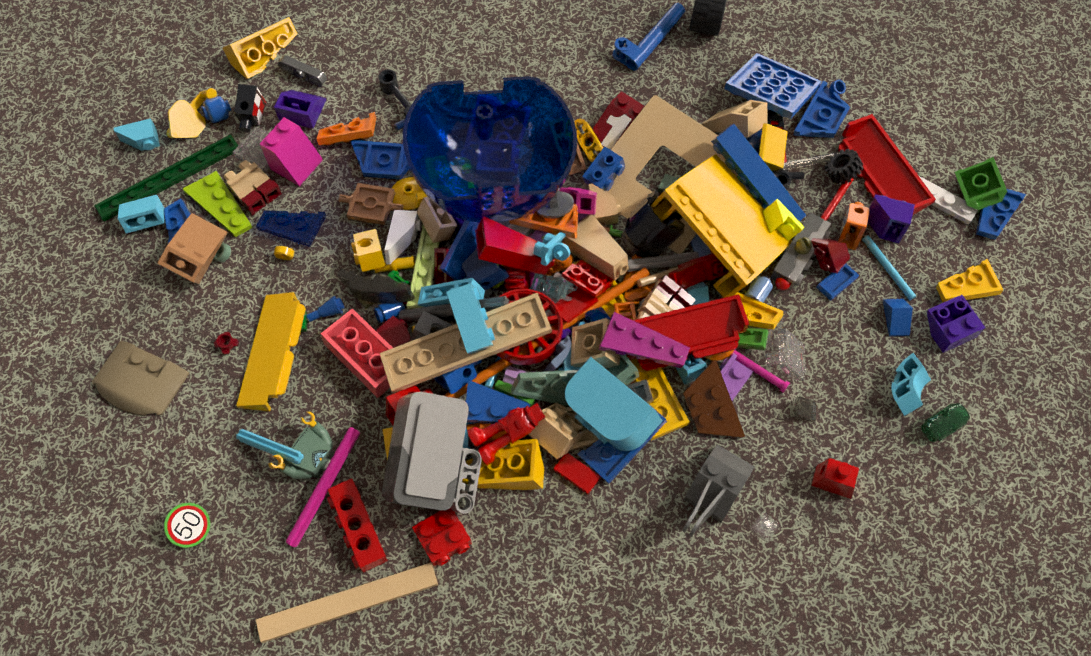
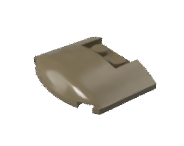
M120 341L92 382L101 396L115 407L136 415L146 416V414L157 413L156 415L159 416L163 415L190 373L169 360L166 361L136 347L134 344Z

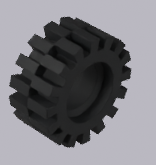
M846 149L845 152L840 150L839 154L837 152L834 153L835 156H830V161H826L825 170L832 182L836 184L840 182L845 184V181L849 183L852 178L855 180L857 178L856 175H860V170H863V163L857 152L853 149Z

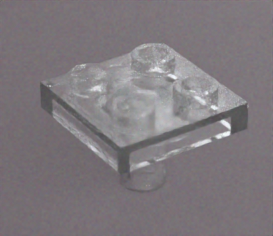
M786 328L778 329L779 351L767 353L765 355L766 363L768 366L780 364V368L795 381H804V373L806 372V365L803 361V354L805 353L804 344Z

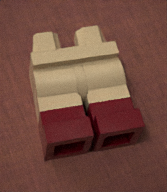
M244 160L239 165L241 172L235 174L233 171H229L224 175L230 191L252 216L266 206L264 200L269 204L282 194L278 184L274 180L272 181L255 162L251 164ZM274 191V194L272 196H267L268 194ZM259 202L257 207L252 208L253 205Z
M665 275L657 280L637 310L639 312L637 319L692 306L696 299L683 288L679 289L680 286Z

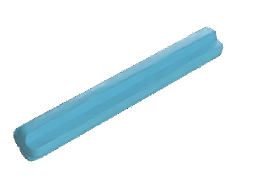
M241 429L236 434V438L240 442L272 455H280L283 459L292 463L300 464L304 458L300 451L247 430Z

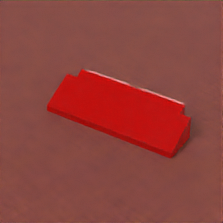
M873 114L847 123L842 133L844 139L839 145L838 150H844L845 152L846 149H853L857 152L863 163V170H860L861 174L857 176L865 179L864 186L873 198L875 194L883 195L891 199L914 204L913 215L936 201V198Z
M739 294L633 320L689 347L688 355L693 354L697 359L735 350L740 340L738 333L746 332L749 326ZM625 354L629 360L637 359L636 356ZM637 359L638 366L642 367L644 371L668 366L655 363V360Z

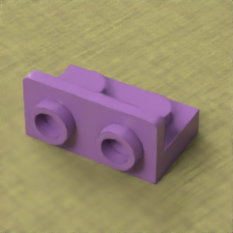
M735 354L730 359L726 357L720 366L722 368V377L732 401L753 373L752 370L736 361L737 355Z

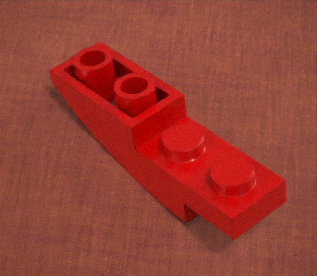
M712 253L678 265V269L668 274L669 278L680 286L679 289H686L704 280L712 281L725 275L729 270Z

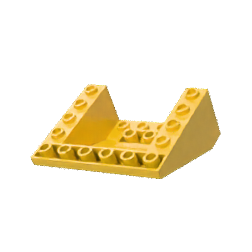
M717 154L679 178L665 189L651 205L652 210L663 222L678 211L729 270L713 284L723 298L733 296L748 285L792 242V240L788 241L777 229L772 233L769 232L763 215L764 208Z

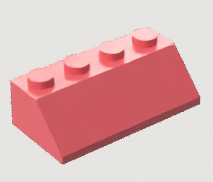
M352 308L321 333L324 345L379 398L390 388L380 353L393 347Z

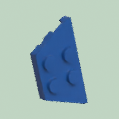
M826 81L821 83L794 130V136L834 138L850 106L841 100L836 92L832 93L829 90Z
M351 141L364 177L401 180L423 153V145Z

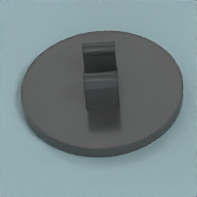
M549 192L537 199L535 211L543 218H558L572 210L574 200L566 192Z

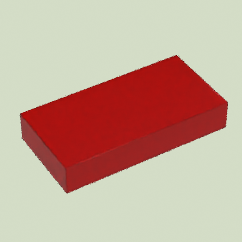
M569 453L563 455L554 467L555 472L587 495H589L601 479L599 474Z

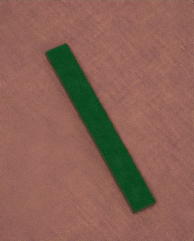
M230 134L94 205L103 222L118 215L120 204L156 195L240 151V147Z

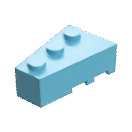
M470 283L446 291L466 352L471 354L492 347V341L495 340L492 328L487 327L485 320H488L485 308H481L479 302L481 295L478 287H474Z

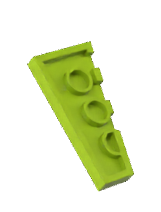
M217 171L183 188V191L235 237L253 228Z

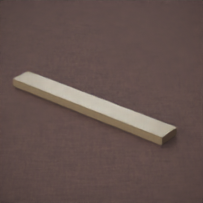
M431 562L256 619L260 642H268L437 586L438 582L433 564Z

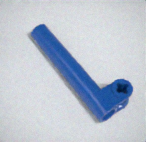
M674 3L638 45L624 37L616 39L613 58L631 70L636 71L685 13L683 5Z

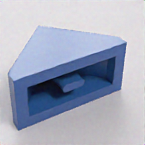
M883 299L889 337L909 336L913 308L904 299Z

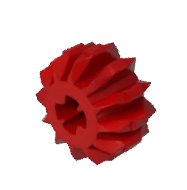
M505 266V270L509 275L504 280L507 290L528 289L530 272Z

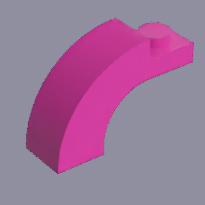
M546 187V193L562 191L570 194L573 197L574 204L578 206V213L596 214V192L573 187Z

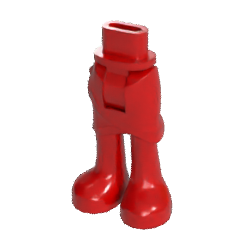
M538 403L531 407L528 405L524 408L517 407L511 410L507 416L499 419L498 422L483 429L472 427L467 432L471 441L477 447L503 430L507 432L478 449L484 463L490 465L495 461V455L501 448L509 443L514 444L517 440L528 435L536 428L535 426L539 425L538 422L546 417Z

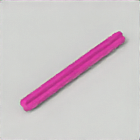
M350 427L287 537L286 543L288 545L297 547L328 489L334 482L360 435V432L355 428Z

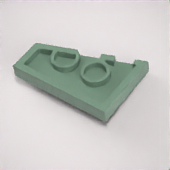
M578 370L519 373L511 387V392L513 395L568 406L565 398L566 386Z

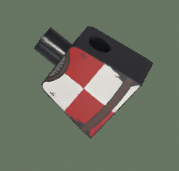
M238 84L234 114L240 121L239 130L242 132H250L251 126H259L266 101L257 86Z

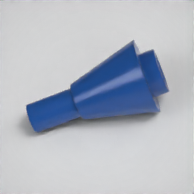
M333 296L320 306L318 310L307 314V318L311 322L320 317L343 314L342 309L345 307L340 298Z

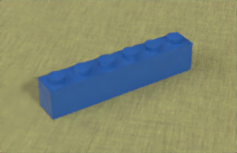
M735 124L727 127L711 141L713 149L724 157L727 167L735 171L739 181L747 186L750 190L749 192L764 209L778 199L798 221H801L806 216Z

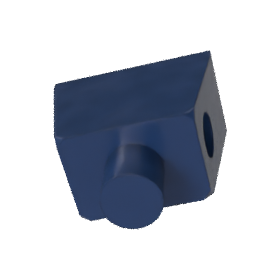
M477 249L462 263L466 276L461 280L473 278L485 291L509 277L503 265L478 259Z

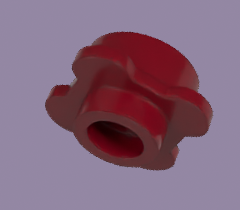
M230 332L220 334L214 341V346L221 349L224 355L229 354L230 350L239 344L238 339L233 338Z

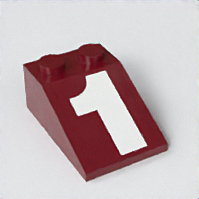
M622 91L610 102L592 129L603 148L605 146L610 150L645 107ZM588 138V139H587V140H589L590 142L593 143V138Z

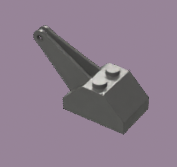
M717 444L684 497V500L694 507L682 531L686 532L698 509L703 511V514L696 522L689 536L692 537L710 516L722 523L755 467Z

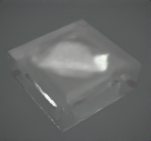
M762 512L749 531L768 544L781 525Z

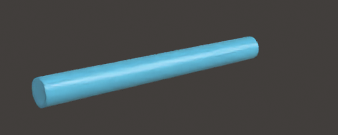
M865 236L862 241L909 301L916 297L914 292L870 236Z

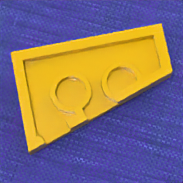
M988 259L975 267L968 268L967 271L961 274H955L939 282L936 286L943 303L960 295L969 300L1001 295L1003 291Z
M738 292L734 294L740 295L749 326L774 330L783 317V311Z

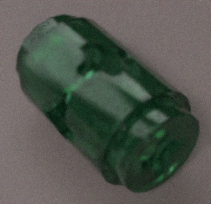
M951 403L925 419L921 428L930 441H942L965 426L970 416L962 404Z

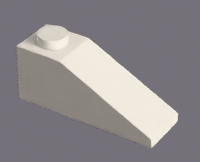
M394 210L384 249L386 264H391L416 239L417 231H421V220L418 219L417 211Z

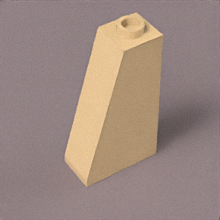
M591 214L578 222L576 239L563 238L564 244L569 247L571 253L613 280H616L629 270L628 255Z

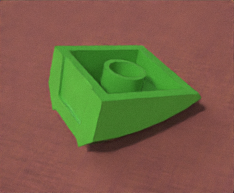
M994 157L971 167L955 171L967 206L980 210L1003 201L1007 189Z

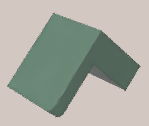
M619 354L620 365L611 367L608 371L627 386L640 375L638 369L627 356Z

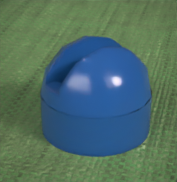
M836 80L831 83L829 90L840 95L845 92L846 85L842 80Z

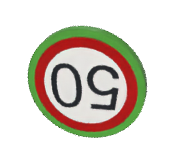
M182 503L175 506L169 511L164 521V532L168 540L174 545L184 548L193 547L201 543L206 538L210 529L208 513L203 507L195 503Z

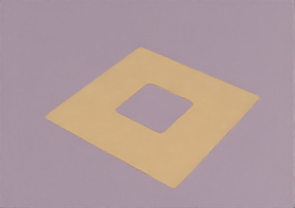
M656 95L653 96L611 149L623 157L625 169L620 176L617 175L614 179L611 189L605 192L615 197L616 204H620L621 215L628 219L631 211L648 194L652 193L648 188L637 182L636 177L660 146L667 147L695 167L715 154L725 163L724 157L713 149V143L711 142L718 135ZM731 170L733 174L737 177L738 175L735 173V171ZM584 183L582 188L589 190V185ZM684 218L680 220L685 225L684 233L669 246L677 254L682 253L697 234Z

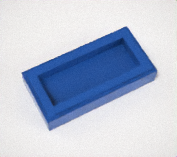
M845 264L838 273L832 272L816 288L831 301L853 283L859 275L850 266Z

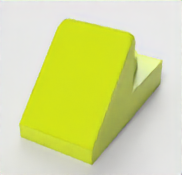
M778 199L763 210L770 233L777 229L789 241L804 229V226Z

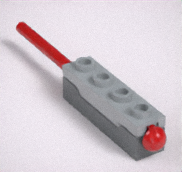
M853 178L851 182L845 181V184L840 186L821 217L811 212L803 223L804 229L795 236L770 278L775 281V285L779 290H792L795 284L799 286L804 277L802 272L809 270L813 263L811 258L813 255L816 256L812 245L808 254L801 255L796 252L795 244L798 239L803 237L810 240L813 238L828 239L831 234L828 231L831 225L828 219L853 182Z

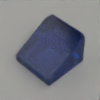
M602 307L585 313V319L588 323L605 318L611 319Z

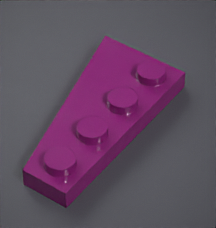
M614 312L598 350L615 351V354L633 355L637 359L645 360L646 358L655 360V363L682 368L690 348Z

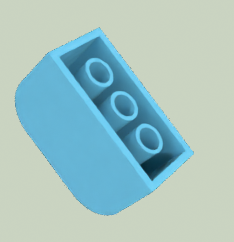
M592 357L586 361L566 386L565 398L568 405L577 414L575 418L602 443L606 444L609 442L618 450L632 451L637 449L663 421L653 407Z

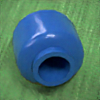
M221 96L205 100L202 110L207 121L210 120L212 123H217L228 119L231 107L228 100L224 101Z

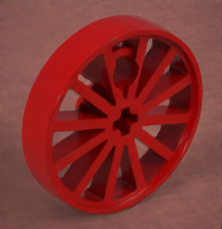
M515 289L499 297L506 296L509 299V303L538 293L544 311L550 310L554 315L547 317L549 324L555 323L558 326V331L552 329L553 332L545 335L554 338L552 344L549 345L542 337H538L533 340L544 349L539 353L534 352L532 341H528L525 343L529 355H519L520 345L515 346L513 353L505 350L497 353V356L513 364L531 365L544 361L556 351L557 345L562 339L563 320L557 305L545 294L531 289Z

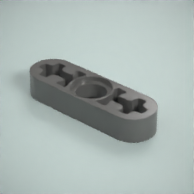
M284 55L278 62V66L283 71L298 78L302 77L303 80L322 87L327 80L326 75L321 70Z

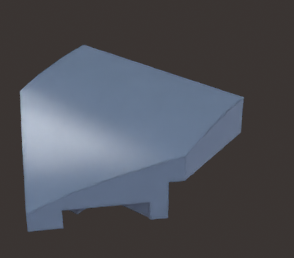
M569 335L558 343L556 351L552 354L555 358L542 372L555 371L567 357L571 348V337Z

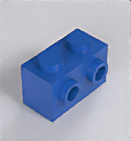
M604 146L582 176L585 184H594L604 191H609L614 184V179L617 175L620 176L625 169L624 159Z

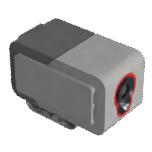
M425 392L408 394L399 399L382 487V496L386 502L436 510L451 508L454 512L462 514L469 513L473 509L480 473L481 455L474 449L463 448L469 411L468 405L464 400ZM467 454H471L473 458L470 465H467L465 462ZM462 479L469 480L468 484L462 483ZM460 490L467 491V494L460 493ZM463 497L466 504L464 508L460 509L458 501Z

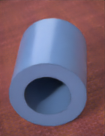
M756 277L745 295L764 302L771 292L773 285L767 277Z

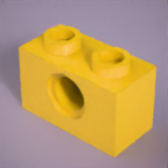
M373 229L353 234L355 241L351 243L356 265L360 264L362 272L384 267L385 261L377 230Z

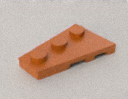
M375 112L370 113L368 118L362 120L359 117L354 118L347 125L339 123L320 129L317 136L318 144L332 145L336 142H350L354 139L370 138L374 134L376 124Z

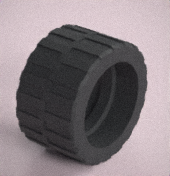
M695 0L689 30L718 36L727 0Z

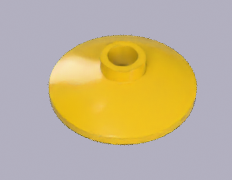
M407 177L397 181L392 187L395 190L393 203L403 204L404 210L417 209L416 193L428 191L426 184L414 177Z

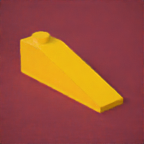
M290 17L222 49L230 64L248 79L262 72L266 68L265 65L270 60L276 58V53L281 48H285L297 35V32Z
M517 440L514 444L510 443L509 446L500 449L496 453L495 461L490 465H486L481 458L477 488L509 490L543 489L544 465L538 440ZM473 458L465 461L466 464L470 465L473 461ZM463 478L462 483L468 484L469 480Z

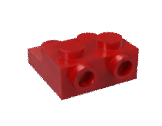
M451 508L441 510L412 527L433 566L446 564L450 561V556L466 552L470 548L469 545L472 544L464 526Z

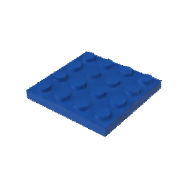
M756 53L726 82L724 89L748 101L767 102V110H772L782 117L791 119L818 90L822 81Z

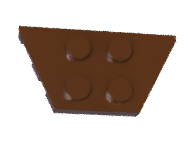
M713 360L683 392L698 433L745 437L717 361Z

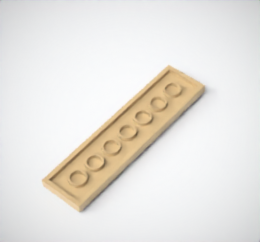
M538 293L486 312L488 320H485L487 327L492 328L495 340L492 341V347L468 354L458 325L455 324L380 353L391 391L396 393L553 332Z

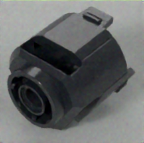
M656 189L651 194H648L631 211V215L626 221L625 230L621 233V238L625 245L634 254L642 258L647 254L652 257L660 256L684 233L685 225L680 221L683 217L678 211L663 222L652 210L651 205L658 197Z

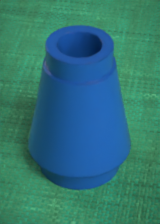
M401 300L377 305V308H374V314L379 323H385L393 315L395 317L398 316L400 310H405V306Z

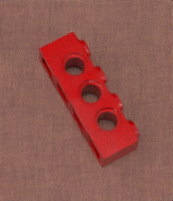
M351 478L329 488L330 496L327 497L331 509L335 508L338 516H335V520L339 529L344 528L346 535L343 536L347 548H352L354 552L351 559L355 568L360 567L364 573L387 562V557L353 479ZM346 503H353L350 510H343V506ZM361 522L359 529L351 530L353 523ZM362 542H369L367 549L359 550V545Z

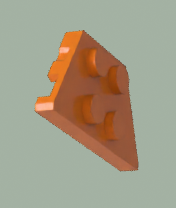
M535 203L523 208L524 213L518 216L512 214L508 217L509 223L556 235L559 232L566 233L565 237L577 238L578 206L574 204L569 213L558 218H543L539 216L535 211Z

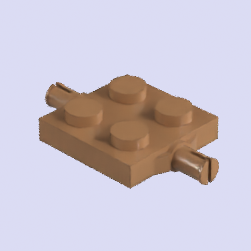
M357 183L356 189L351 196L339 195V202L349 203L347 217L352 220L385 225L388 214L391 211L403 210V204L393 203L395 190L392 188Z

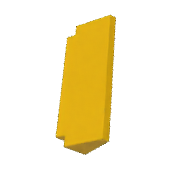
M294 292L271 294L265 297L237 401V408L270 412L271 407L267 402L268 397L278 399L279 395H283L286 392L294 360V354L290 351V348L298 343L306 311L305 306L300 304Z

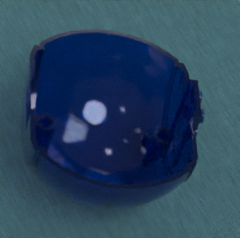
M530 76L503 78V90L464 92L463 80L441 81L427 85V89H424L412 103L404 122L403 146L408 167L416 183L437 206L448 214L466 221L480 222L482 217H487L496 222H504L522 218L540 210L561 189L574 163L577 151V131L566 103L545 82H541L539 78Z

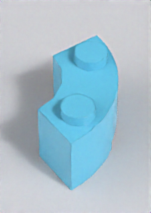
M914 353L904 359L896 369L897 374L894 382H892L893 397L904 416L923 405L921 391L931 380L926 369Z

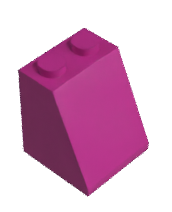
M285 117L260 143L270 169L299 187L323 160L300 126Z

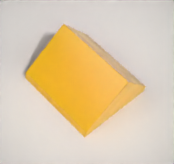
M763 123L759 156L771 171L781 169L784 165L788 131Z

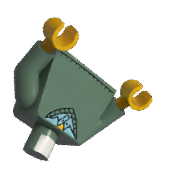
M307 412L311 417L309 422H306L302 417L300 418L301 422L310 425V428L306 426L291 447L304 455L301 463L295 464L283 459L280 455H274L272 457L278 460V465L268 463L271 469L280 468L282 473L293 479H309L312 476L318 478L322 471L326 470L335 454L332 450L333 442L328 431L318 421H314L315 415L312 412Z

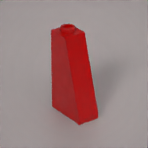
M482 217L475 230L478 259L546 275L548 270L553 267L555 259L545 266L541 264V257L533 254L534 246L538 241L487 217Z

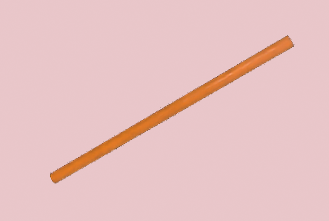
M644 267L597 297L599 300L597 303L571 322L566 323L563 321V330L571 327L635 286L638 279L650 276L647 268ZM557 324L553 325L551 329L558 331ZM545 335L541 336L546 342L552 339V337ZM531 340L534 350L540 346L534 340ZM525 343L520 346L518 354L527 355L529 352ZM501 358L479 372L472 381L481 384L513 363ZM468 384L454 394L448 392L443 396L458 399L467 393Z

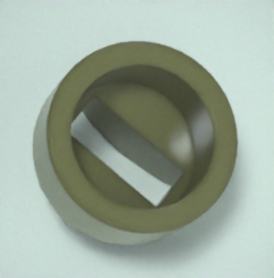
M806 237L798 239L795 244L796 252L801 255L808 254L812 248L811 240Z

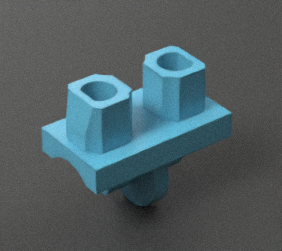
M559 232L556 236L547 233L543 243L538 241L535 244L533 254L541 257L542 265L547 266L554 258L564 261L570 256L569 247L562 243L566 233Z

